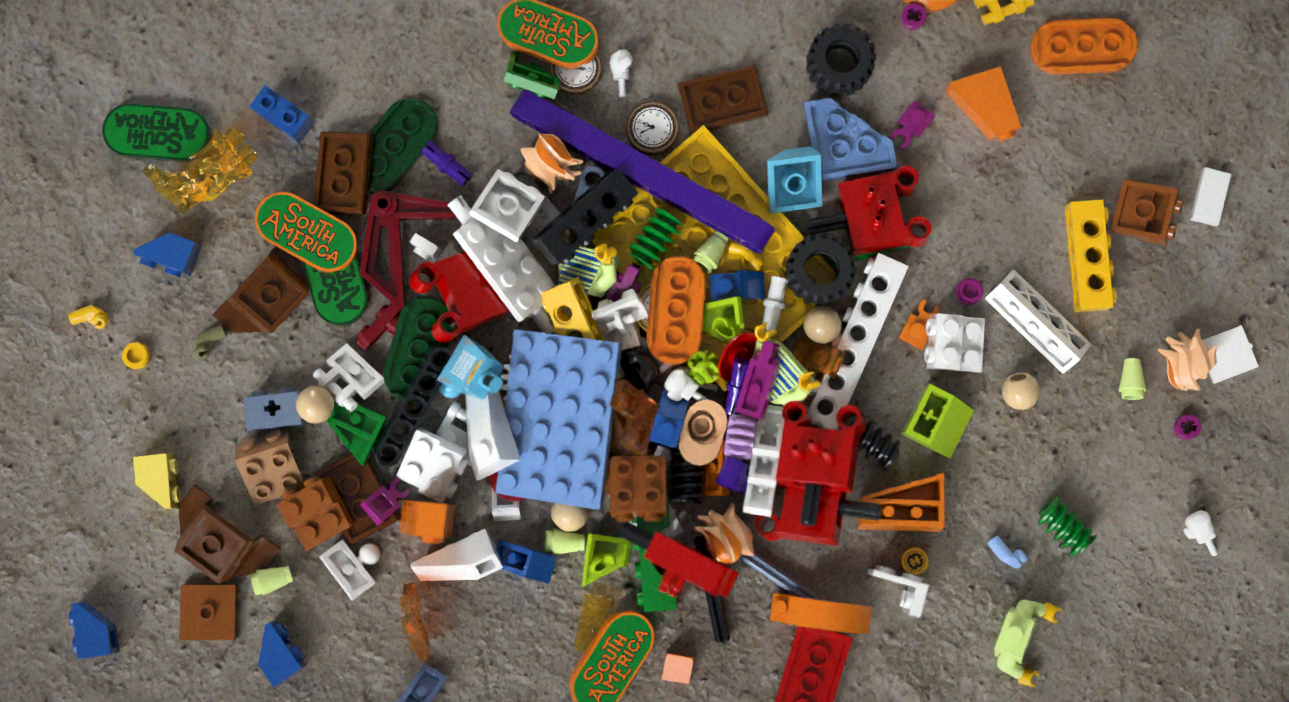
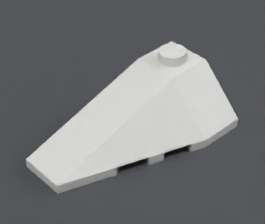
M489 391L483 400L465 394L468 456L476 481L482 480L520 460L499 392L492 393Z

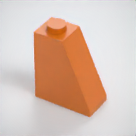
M1001 66L949 82L945 88L947 95L990 141L998 138L1000 142L1015 137L1014 133L1021 128Z

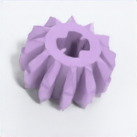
M732 414L730 416L724 450L726 457L737 460H749L752 457L757 421L754 417L744 414Z

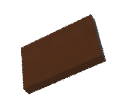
M755 64L677 82L690 135L694 134L703 125L711 131L768 117Z
M320 131L314 206L327 213L366 215L373 134Z
M351 453L313 473L314 477L319 476L320 479L331 478L354 523V526L343 531L349 546L400 521L394 511L385 521L377 525L360 506L362 502L382 486L369 459L366 465L362 466Z

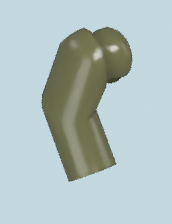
M222 324L198 334L193 346V353L197 359H206L211 353L214 342L227 337L226 330Z

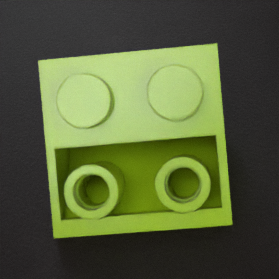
M932 384L924 386L901 435L950 459L974 410L954 395Z

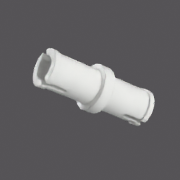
M771 276L768 297L763 302L765 310L762 324L767 322V332L773 328L778 331L781 310L785 308L783 300L788 280L785 278Z

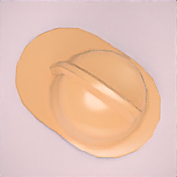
M702 400L696 402L689 408L684 418L679 436V448L685 460L693 465L710 463L716 458L720 450L727 426V417L722 406L715 401Z

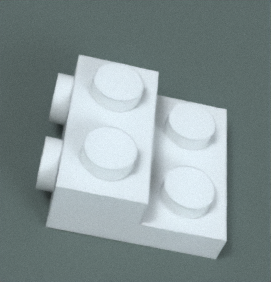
M497 169L470 210L469 215L511 240L518 242L527 226L529 227L541 208L545 196L536 188L526 186L518 181L514 175Z
M939 313L931 314L930 319L926 323V334L929 337L928 346L924 352V360L927 362V369L982 373L985 318Z
M418 427L396 477L418 487L419 493L443 503L447 498L451 499L457 489L458 484L454 482L457 475L461 476L468 464V460H465L468 450Z

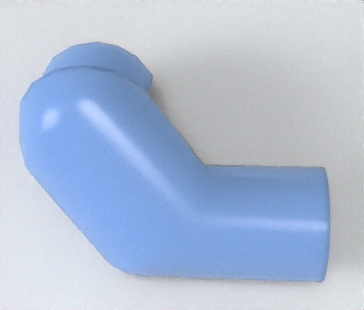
M999 536L992 538L988 542L989 547L997 557L1013 568L1022 567L1021 564L1027 561V556L1022 550L1017 549L1012 553Z

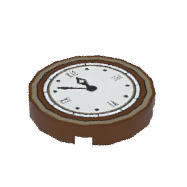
M597 52L590 63L578 66L576 69H565L549 63V72L560 78L558 87L560 91L569 95H583L598 85L602 76V61Z
M656 101L641 103L628 116L626 124L628 139L632 146L643 154L657 155L664 151L666 152L677 140L679 133L678 118L674 111L664 103Z

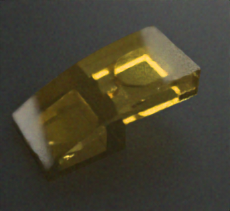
M584 594L573 651L585 653L608 618L612 599Z

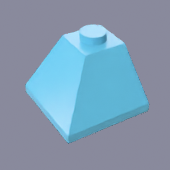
M811 146L783 150L767 160L769 213L822 207L820 153Z

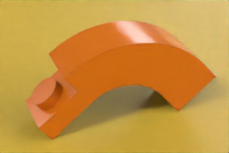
M773 593L770 621L823 630L869 634L872 606Z

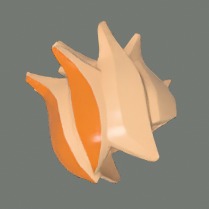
M539 134L535 148L523 147L520 149L526 160L524 169L527 174L538 180L539 183L543 182L548 187L550 194L556 189L557 180L569 183V179L575 181V175L581 174V171L574 170L570 166L582 164L583 160L574 158L563 141L556 135Z
M1200 329L1196 330L1192 339L1182 332H1178L1181 341L1168 336L1165 340L1169 343L1172 350L1158 348V352L1166 358L1169 382L1177 389L1200 391L1201 388L1197 383V379H1206L1207 373L1216 365V348L1218 345L1208 349L1201 339Z
M731 503L724 515L709 509L708 516H698V519L705 522L707 527L696 526L694 530L704 536L707 549L717 562L733 566L741 554L754 555L752 531L736 515L734 503Z

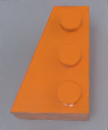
M944 472L926 479L913 481L909 484L862 496L859 502L880 504L882 514L879 520L857 518V530L940 532L945 527Z
M402 500L399 533L421 536L422 542L445 543L446 538H453L456 505Z

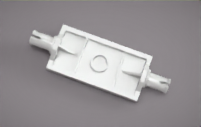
M462 195L450 202L447 206L462 223L461 228L453 236L518 323L526 317H532L543 333H552L554 331L553 321L550 314L543 307L541 293L556 285L521 238L518 242H515L469 215L471 208L465 202Z

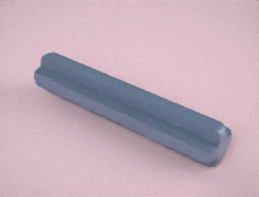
M754 551L753 556H742L743 562L793 596L813 599L814 591Z

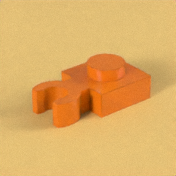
M925 299L918 304V316L913 314L908 316L897 338L920 351L924 349L929 337L926 334V323L930 319L931 314L939 312L938 306L934 307L932 313L925 312L924 305L927 301Z

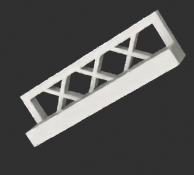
M1014 269L985 298L1062 374L1075 365L1092 345ZM1012 281L1017 287H1019L1020 291H1018L1009 282ZM1032 302L1039 307V310L1032 305ZM1051 320L1058 325L1059 329L1052 324ZM1071 339H1073L1081 348L1078 349L1072 343Z

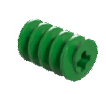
M656 208L654 211L658 218L649 217L648 219L651 227H642L645 236L637 234L635 239L638 244L630 243L629 245L632 253L628 254L650 270L655 269L651 263L652 259L659 262L662 260L657 252L667 253L668 250L664 246V242L674 243L670 234L680 235L676 227L677 224L683 226L678 219L660 208Z
M1055 496L1038 512L1040 518L1037 524L1041 525L1047 522L1048 526L1045 532L1049 533L1055 530L1056 533L1053 540L1056 541L1063 538L1064 541L1061 548L1064 549L1071 546L1072 549L1069 556L1072 557L1090 546L1098 535L1090 536L1092 533L1090 527L1082 529L1084 521L1082 519L1074 521L1076 513L1074 511L1066 513L1068 505L1066 503L1058 505L1060 497Z

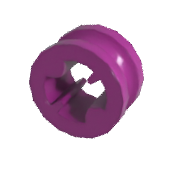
M919 4L907 5L901 15V23L908 30L919 29L926 19V11ZM911 11L912 14L918 13L919 17L917 21L919 22H916L915 20L909 21L907 18L909 17L910 13L908 12Z
M1183 415L1174 423V432L1182 440L1195 438L1201 431V423L1193 415ZM1190 421L1192 423L1190 427L1193 426L1194 430L1185 434L1183 432L1185 428L1181 429V424Z

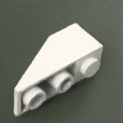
M486 529L475 532L458 542L449 544L443 549L410 563L411 568L420 581L478 580L503 568L495 545Z

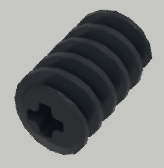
M857 417L854 418L848 426L853 425L856 422ZM871 420L866 423L865 431L860 436L858 452L865 448V459L874 455L873 465L875 466L884 462L882 469L884 472L897 457L901 442L896 440L891 443V434L881 437L883 428L878 427L873 431L875 423Z
M677 448L678 451L671 453V457L677 459L678 462L671 464V468L677 470L678 473L671 475L670 479L677 481L678 484L670 486V490L677 492L678 495L670 497V501L674 503L702 504V502L697 501V498L705 496V493L697 490V487L705 485V482L697 479V476L705 474V471L697 468V465L686 461L680 452V448Z

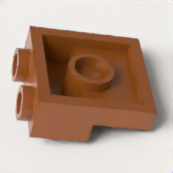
M1124 179L1110 231L1115 234L1139 238V241L1167 246L1168 239L1174 240L1177 224H1173L1175 214L1181 213L1184 199L1179 198L1180 193L1177 188Z
M315 476L303 483L305 488L299 492L294 488L282 494L283 501L277 503L288 528L294 527L305 551L315 548L354 526L330 477L320 479L319 476Z

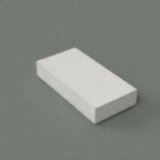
M1207 167L1202 169L1190 220L1215 227L1219 225L1231 177L1230 173Z

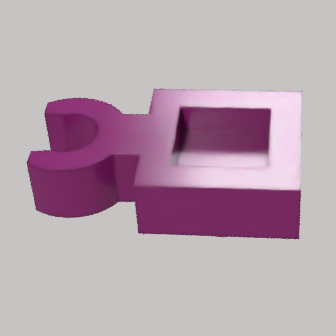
M914 100L897 121V124L902 129L895 130L889 139L893 141L897 136L903 137L904 143L900 149L902 151L905 150L911 142V135L918 139L935 118V115Z
M399 478L391 481L386 489L382 485L360 504L377 525H380L400 507L397 501L402 500L410 492L409 489L402 493L396 490L395 486L399 483Z

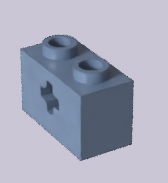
M294 387L278 389L279 394L268 395V391L251 392L252 397H244L246 430L254 432L306 426V421L299 416L296 410V400L301 392H295ZM275 404L280 406V410H277L275 413L270 412V408H273Z

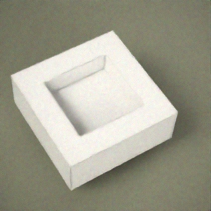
M417 233L410 240V243L415 247L413 252L426 260L429 256L436 260L441 253L438 246Z

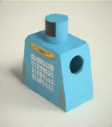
M464 335L437 380L458 392L483 400L489 391L496 393L502 387V379L499 378V375L503 370V365L484 346Z

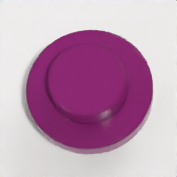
M963 279L956 286V297L965 305L976 304L983 296V287L976 279Z

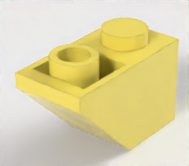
M165 453L133 457L135 484L165 509H178V502L181 501V491L179 486H176L175 475L179 473L177 459H174V454Z

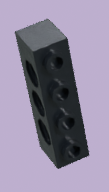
M619 168L608 170L533 237L531 241L551 265H565L575 257L574 251L579 246H587L594 240L595 236L593 234L599 228L603 230L615 220L613 216L619 210L620 212L627 210L634 203L632 199L638 192ZM604 194H606L610 199V205L608 208H606L602 203V197ZM584 212H587L591 218L588 226L582 220ZM565 229L571 234L569 243H566L562 237Z

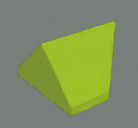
M737 296L704 304L702 332L726 345L736 335L744 332L741 297Z
M588 533L582 587L623 566L628 567L631 542L624 538Z

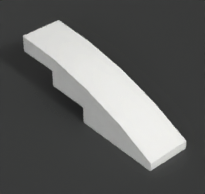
M768 405L764 420L758 419L743 507L744 513L771 517L776 487V471L784 427L783 407Z

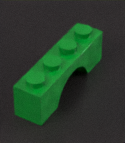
M666 498V517H661V520L656 522L644 521V518H633L631 523H637V527L652 535H655L656 532L660 533L669 527L668 498ZM633 544L634 551L639 550L640 561L635 562L636 578H641L642 589H637L638 606H643L644 612L677 609L676 597L658 590L663 575L656 570L651 561L644 558L646 550Z

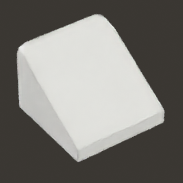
M492 488V514L494 521L520 520L521 508L520 501L505 500L497 495Z

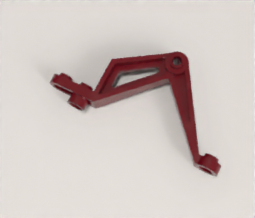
M379 191L372 196L360 275L392 303L389 306L385 304L376 313L375 317L377 320L371 326L366 325L357 334L359 338L357 345L365 352L386 331L392 336L394 335L400 311L406 304L400 222L402 220H459L447 206L450 202L388 191ZM388 203V206L382 209V205ZM382 226H386L388 230L390 283L375 272L380 229Z

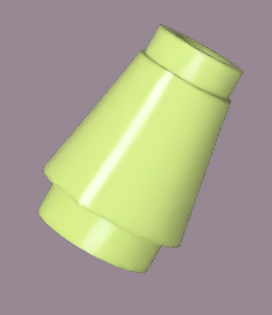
M715 231L694 253L693 260L704 272L711 273L713 269L717 268L728 238L724 234Z
M1129 358L1124 360L1118 390L1121 392V398L1142 399L1144 398V392L1147 391L1140 359Z
M556 528L545 531V552L557 555L584 551V534L567 532Z
M289 566L258 569L256 573L250 574L255 595L263 594L265 596L293 582Z

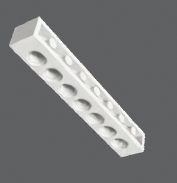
M880 253L876 255L875 259L869 258L863 271L867 274L864 283H858L852 296L857 298L853 308L848 306L843 316L842 322L846 323L842 333L840 332L832 341L831 346L835 347L832 356H826L820 371L824 372L820 381V386L813 388L809 395L813 397L810 406L804 405L812 416L811 425L823 429L837 430L839 426L836 421L837 412L841 407L848 405L909 267L908 265ZM875 278L882 279L885 283V290L876 291L872 286V280ZM863 303L872 304L875 310L874 315H864L861 311V305ZM859 327L862 329L864 337L861 341H856L851 337V328ZM846 351L852 355L853 362L851 365L846 366L840 362L839 355L841 352ZM831 376H837L841 379L842 387L840 390H833L829 387L828 380ZM820 401L830 403L831 412L829 415H822L818 412L817 405Z

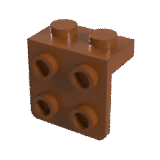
M614 456L610 459L611 518H616L618 522H631L633 518H644V521L656 522L660 521L661 517H666V460L663 456Z

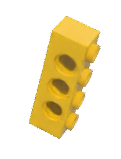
M1103 200L1070 202L1065 206L1074 313L1111 309L1114 307L1113 303L1116 302V290L1111 285L1114 266L1112 260H1109L1108 250L1111 248V237L1109 233H1106V223L1109 220L1108 208L1104 207ZM1085 223L1093 226V236L1085 233L1083 228ZM1087 250L1095 252L1097 256L1095 263L1087 259ZM1090 276H1093L1098 279V289H1093L1090 287Z
M579 277L541 293L543 307L552 318L555 334L576 337L575 331H578L582 334L583 338L606 341L599 324L592 318L593 309ZM565 306L571 309L572 317L565 313ZM620 372L618 374V380L621 378Z

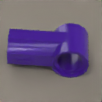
M725 457L715 483L745 496L749 475L747 468L749 465L737 459Z

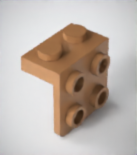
M288 428L272 430L265 436L256 439L247 438L236 445V465L253 502L256 504L279 498L282 494L294 488L297 491L305 488L303 484L305 480L291 450L292 436Z

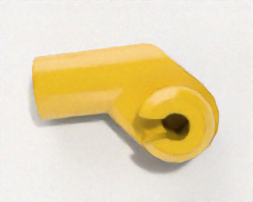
M94 305L68 313L72 325L88 321L95 325V328L103 329L109 323L107 313Z

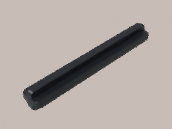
M696 536L694 539L696 550L714 559L707 549L704 536ZM705 591L716 643L727 642L730 640L722 597L721 595L715 596Z

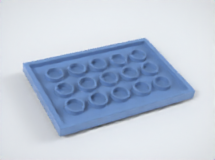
M514 329L505 413L520 460L498 471L497 494L597 510L603 509L622 343Z

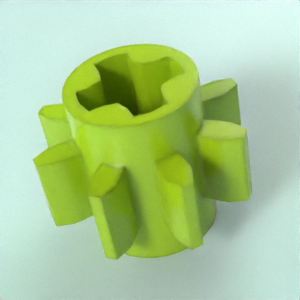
M708 350L696 352L688 360L687 365L691 370L688 371L687 375L700 385H703L704 382H714L719 377L717 366L719 358Z

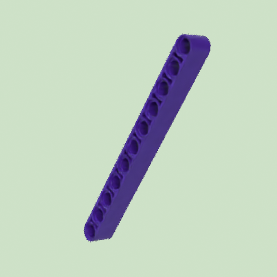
M526 89L521 91L509 111L510 115L541 134L556 135L568 149L606 170L619 168L631 184L715 231L724 234L753 252L761 254L775 231L764 220Z

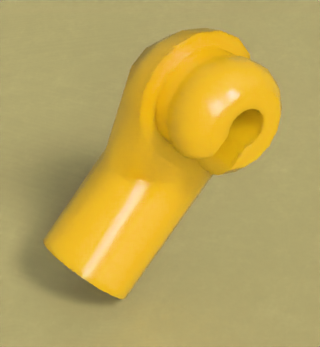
M731 240L728 253L744 256L748 262L747 269L759 272L761 265L764 264L763 256Z

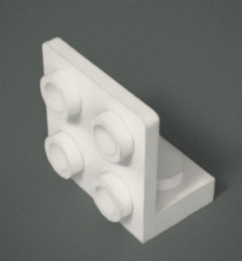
M876 565L875 570H867L869 575L908 585V590H903L899 606L903 607L902 613L918 618L921 617L929 586L922 583V577L908 573H902L901 577L894 576L896 570Z

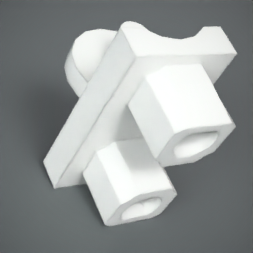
M634 289L623 292L622 299L616 302L608 299L598 302V309L592 311V318L599 324L604 334L618 329L624 335L629 332V324L649 316L648 310Z

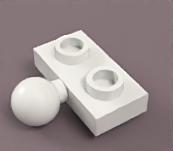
M341 540L320 555L319 558L353 601L375 585V581L363 565L375 564L380 559L381 553L378 546L367 543L360 548L359 555L356 557L344 540Z

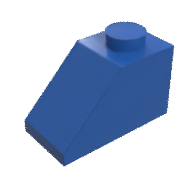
M663 389L649 442L676 449L689 401L684 398L680 401L672 400L667 396L668 391Z
M501 539L498 540L496 550L503 566L502 570L549 584L557 557Z

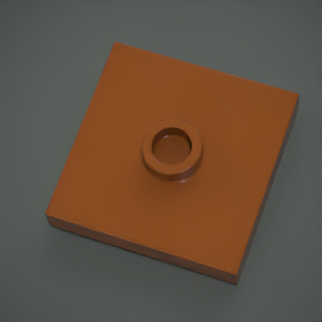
M238 584L181 585L179 640H237Z

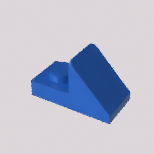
M738 270L737 273L709 275L711 302L737 296L741 297V301L765 300L764 272Z

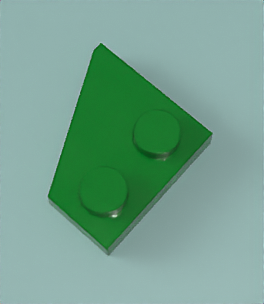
M511 51L503 81L513 88H524L534 92L539 97L555 99L560 78L543 70L533 62L530 63L529 67L517 60L519 54Z
M334 401L333 413L326 422L339 436L356 460L362 466H365L388 419L360 405L350 412L345 406L341 407Z

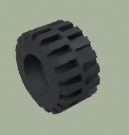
M845 23L843 28H840L839 24H833L832 29H829V27L824 28L822 33H818L813 43H811L806 59L807 73H810V81L817 83L816 88L819 91L822 89L827 90L826 95L831 96L832 93H837V97H843L844 93H847L848 96L853 95L855 90L859 91L863 88L874 70V63L876 61V53H873L875 49L874 43H869L870 37L868 34L861 35V29L857 26L855 30L850 29L851 24ZM833 49L847 50L855 59V69L846 73L834 71L826 62V53Z
M815 234L811 238L808 236L798 243L790 253L786 262L785 277L788 279L789 289H793L794 295L797 298H802L804 303H814V306L832 304L834 301L842 298L853 284L857 269L854 266L855 256H851L850 247L848 245L845 247L842 244L843 240L840 238L835 240L832 238L833 235L826 234V236ZM821 255L833 262L836 268V276L831 283L818 285L809 280L804 267L810 257Z

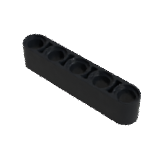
M434 343L428 348L374 447L376 459L382 466L392 467L399 462L442 383L437 379L452 356L449 346L445 343ZM445 351L447 353L445 361L438 363L433 360L436 352ZM425 375H432L434 377V382L429 386H422L420 384L421 378ZM411 399L421 401L420 407L416 410L408 409L406 407L407 403ZM405 423L408 425V428L404 433L399 434L393 431L395 425ZM385 447L395 449L390 457H383L380 452Z

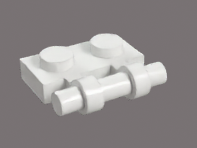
M347 343L326 360L327 365L331 368L328 373L319 368L313 374V377L319 381L318 385L328 390L335 397V401L341 407L345 406L350 412L354 411L358 406L352 399L356 393L365 400L385 383L384 378ZM340 377L348 384L344 389L335 383Z

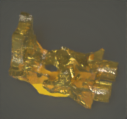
M233 126L225 134L214 129L208 145L189 157L191 162L184 172L171 174L168 171L163 172L152 164L142 169V172L153 183L156 192L172 202L184 214L200 202L215 200L225 191L230 183L251 176L253 172L249 165L258 158V155L247 144L237 150V147L246 138L240 130ZM198 175H206L204 181L196 183L195 180Z

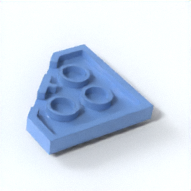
M831 98L803 103L810 146L821 154L822 182L897 169L892 140L873 130L869 124L853 113L850 114Z

